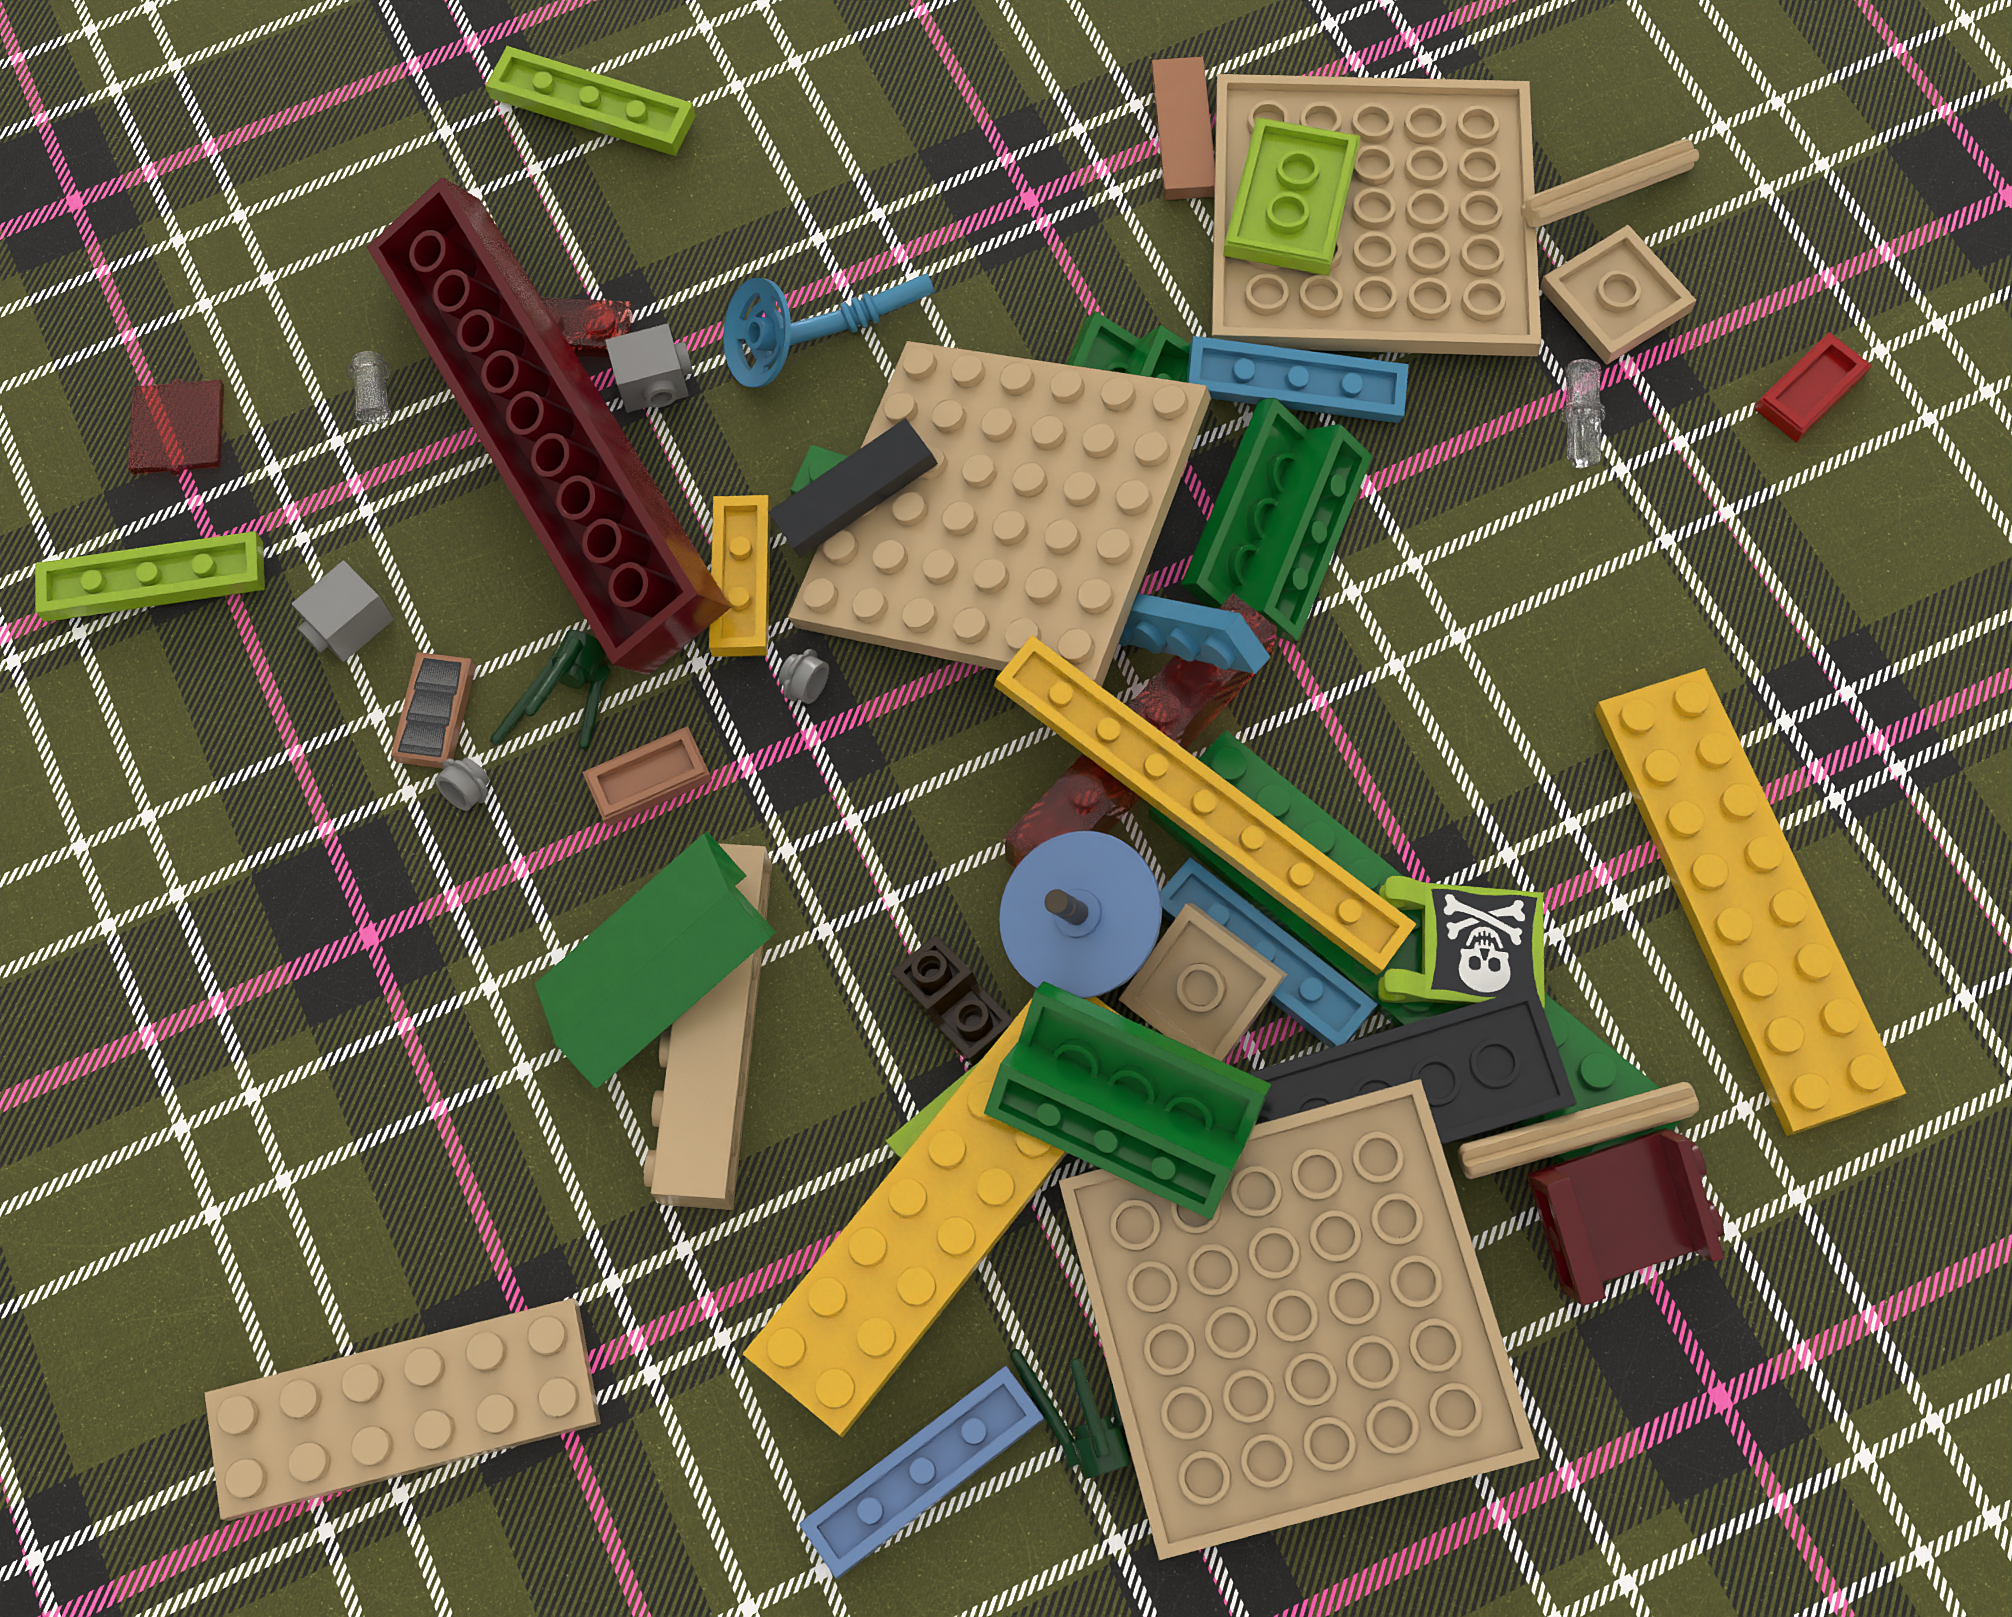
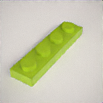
M506 46L485 85L490 99L676 156L696 117L694 106L691 102Z
M256 531L35 563L36 614L44 622L265 590L263 540Z

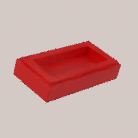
M1829 332L1759 399L1754 409L1797 443L1866 376L1872 365Z

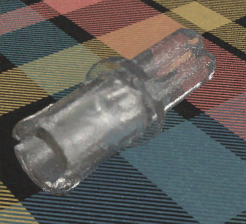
M1581 359L1570 362L1567 365L1568 368L1565 367L1566 405L1561 411L1562 421L1567 424V459L1576 468L1595 466L1600 461V422L1606 416L1605 406L1600 403V364L1593 360Z

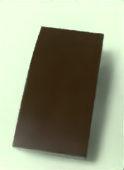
M936 934L891 971L893 977L971 1067L983 1059L1014 1021L978 984L970 968Z

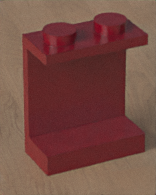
M1664 1128L1527 1174L1560 1288L1564 1294L1580 1305L1585 1306L1606 1299L1602 1285L1604 1281L1690 1252H1695L1711 1262L1724 1259L1718 1238L1724 1235L1723 1222L1716 1206L1710 1200H1707L1701 1180L1707 1174L1706 1164L1700 1149L1693 1141H1690L1688 1137Z

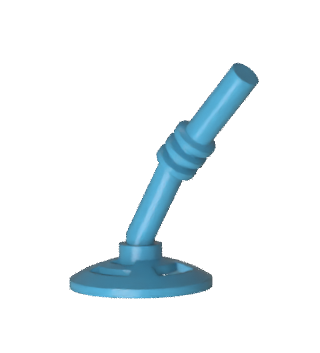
M928 273L874 296H871L868 292L862 294V301L855 297L851 299L850 306L843 302L840 304V310L791 323L786 298L778 285L769 279L751 278L736 290L727 309L723 343L728 367L740 384L752 388L764 387L770 384L781 371L789 346L848 329L855 333L858 331V325H861L863 328L869 327V320L874 324L880 322L881 315L935 293ZM760 296L761 301L754 305L748 314L747 320H745L749 306L756 297ZM776 301L780 307L782 316L780 312L776 309ZM742 340L746 341L752 354L757 359L752 369L745 358Z

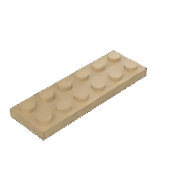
M574 1298L204 1392L220 1519L227 1521L601 1424L579 1302Z

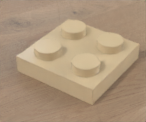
M1626 225L1543 276L1540 285L1541 291L1606 365L1689 314L1696 303V299L1629 225Z
M1191 902L1185 904L1152 951L1146 963L1123 992L1119 1001L1163 1035L1225 1062L1288 974Z

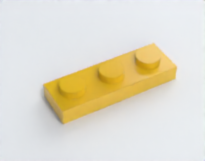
M769 495L713 496L711 575L731 608L710 625L709 649L712 657L768 656L771 516L768 513L771 510Z

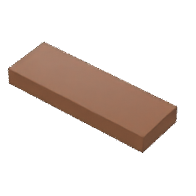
M1203 56L1152 60L1151 72L1164 200L1214 197L1215 160Z

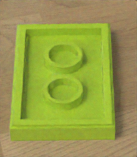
M1257 117L1224 244L1223 256L1329 276L1361 136Z

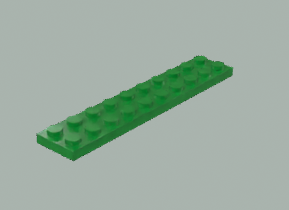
M1227 730L1198 758L1199 761L1379 895V890L1381 886L1385 885L1387 878L1403 876ZM1152 806L1149 809V818L1262 914L1378 1004L1376 1010L1396 1027L1469 1006L1423 1001L1389 1003L1379 999L1378 982L1381 977H1384L1387 970L1405 969L1422 974V909L1400 911L1414 921L1416 925L1384 970L1376 975ZM1545 993L1544 1012L1577 1104L1574 1107L1514 1124L1513 1126L1516 1129L1656 1090L1660 1087ZM1681 1120L1555 1155L1551 1158L1555 1162L1561 1163L1664 1128L1673 1131Z

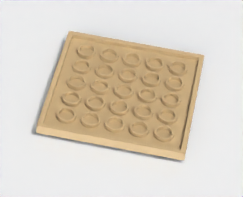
M1217 74L1211 338L1297 350L1538 356L1542 343L1536 228L1528 226L1526 218L1521 215V207L1525 205L1527 197L1535 194L1530 81ZM1257 117L1361 136L1329 276L1223 256L1224 244Z
M907 341L861 448L906 418L932 452L938 464L818 546L788 618L795 628L1001 671H1003L1029 637L1033 635L1102 687L1211 400L1207 386Z
M1421 1079L1255 1125L1212 1220L1103 1169L1058 1180L1159 1560L1540 1458Z

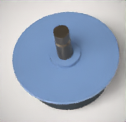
M1076 831L1058 835L1033 849L1019 863L1006 885L999 916L1000 933L1004 949L1018 973L1036 988L1045 981L1083 999L1106 994L1131 979L1150 957L1161 926L1162 903L1160 890L1147 862L1137 851L1120 839L1094 831Z

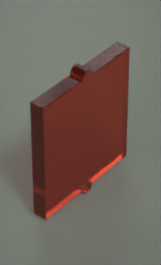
M177 378L172 381V384L133 387L129 471L132 474L170 471L173 475H179L182 470L221 467L223 382L221 380L183 383L181 379Z

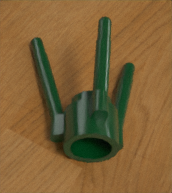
M568 630L558 649L553 651L546 666L491 736V743L499 745L524 713L527 716H534L558 682L574 689H581L584 683H590L578 743L581 749H588L595 726L602 689L611 673L609 668L601 664L606 656V652L598 639L582 631Z
M1013 1349L1010 1352V1358L1020 1373V1377L1061 1444L1068 1468L1079 1465L1083 1480H1087L1132 1464L1127 1450L1129 1444L1111 1377L1110 1385L1115 1428L1110 1416L1100 1419L1082 1361L1079 1358H1074L1070 1361L1075 1387L1086 1420V1424L1074 1427L1077 1441H1075L1019 1349Z

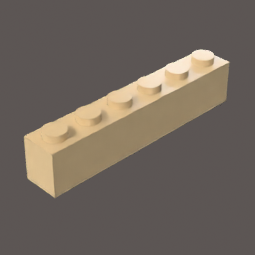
M719 844L747 875L736 885V888L766 920L772 863L766 847ZM763 945L674 1021L671 1032L664 1031L662 1033L659 1047L660 1067L667 1068L664 1090H656L654 1093L651 1113L652 1125L659 1127L656 1150H648L644 1165L645 1187H652L651 1194L661 1205L733 1210Z

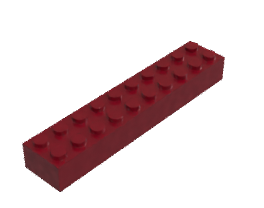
M441 177L367 246V249L611 663L649 676L727 612L731 606L481 200Z

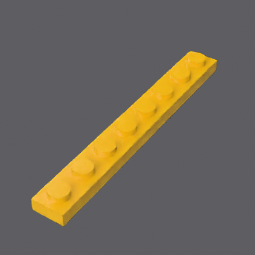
M1033 635L1029 637L996 678L994 686L1376 975L1384 970L1415 927L1416 923Z

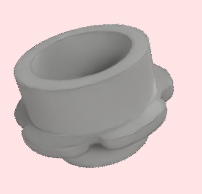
M807 649L803 655L792 654L789 656L779 674V683L783 685L784 697L793 702L797 701V699L807 704L814 702L825 687L829 675V665L818 659L816 651L812 649Z
M449 758L442 763L444 770L435 778V783L441 794L451 804L461 810L468 811L477 802L482 804L486 801V797L489 795L486 787L489 783V778L476 762L469 758H464L462 761H454Z

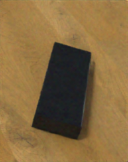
M905 418L768 513L799 558H801L938 463L932 452Z

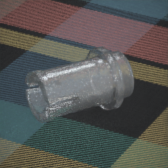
M373 351L357 353L352 357V363L347 367L348 377L354 381L356 419L358 421L361 420L363 424L369 425L385 423L391 418L386 379L391 375L390 365L380 353Z

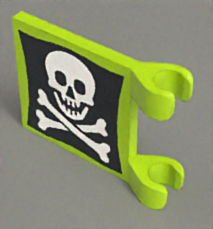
M1391 876L1387 878L1385 885L1381 886L1379 890L1380 897L1399 911L1422 909V974L1405 969L1387 970L1384 977H1381L1378 982V996L1381 1001L1389 1003L1423 1001L1472 1005L1535 986L1543 1009L1545 1008L1542 892L1425 883L1404 876Z

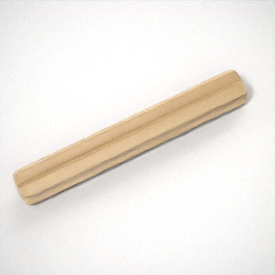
M1682 139L1531 195L1527 197L1525 205H1522L1521 215L1526 218L1528 226L1533 228L1541 227L1689 171L1694 167V162L1699 160V150L1694 149L1693 143L1689 139Z
M1681 1082L1465 1143L1457 1150L1458 1160L1466 1178L1474 1179L1692 1117L1699 1111V1102L1691 1084Z

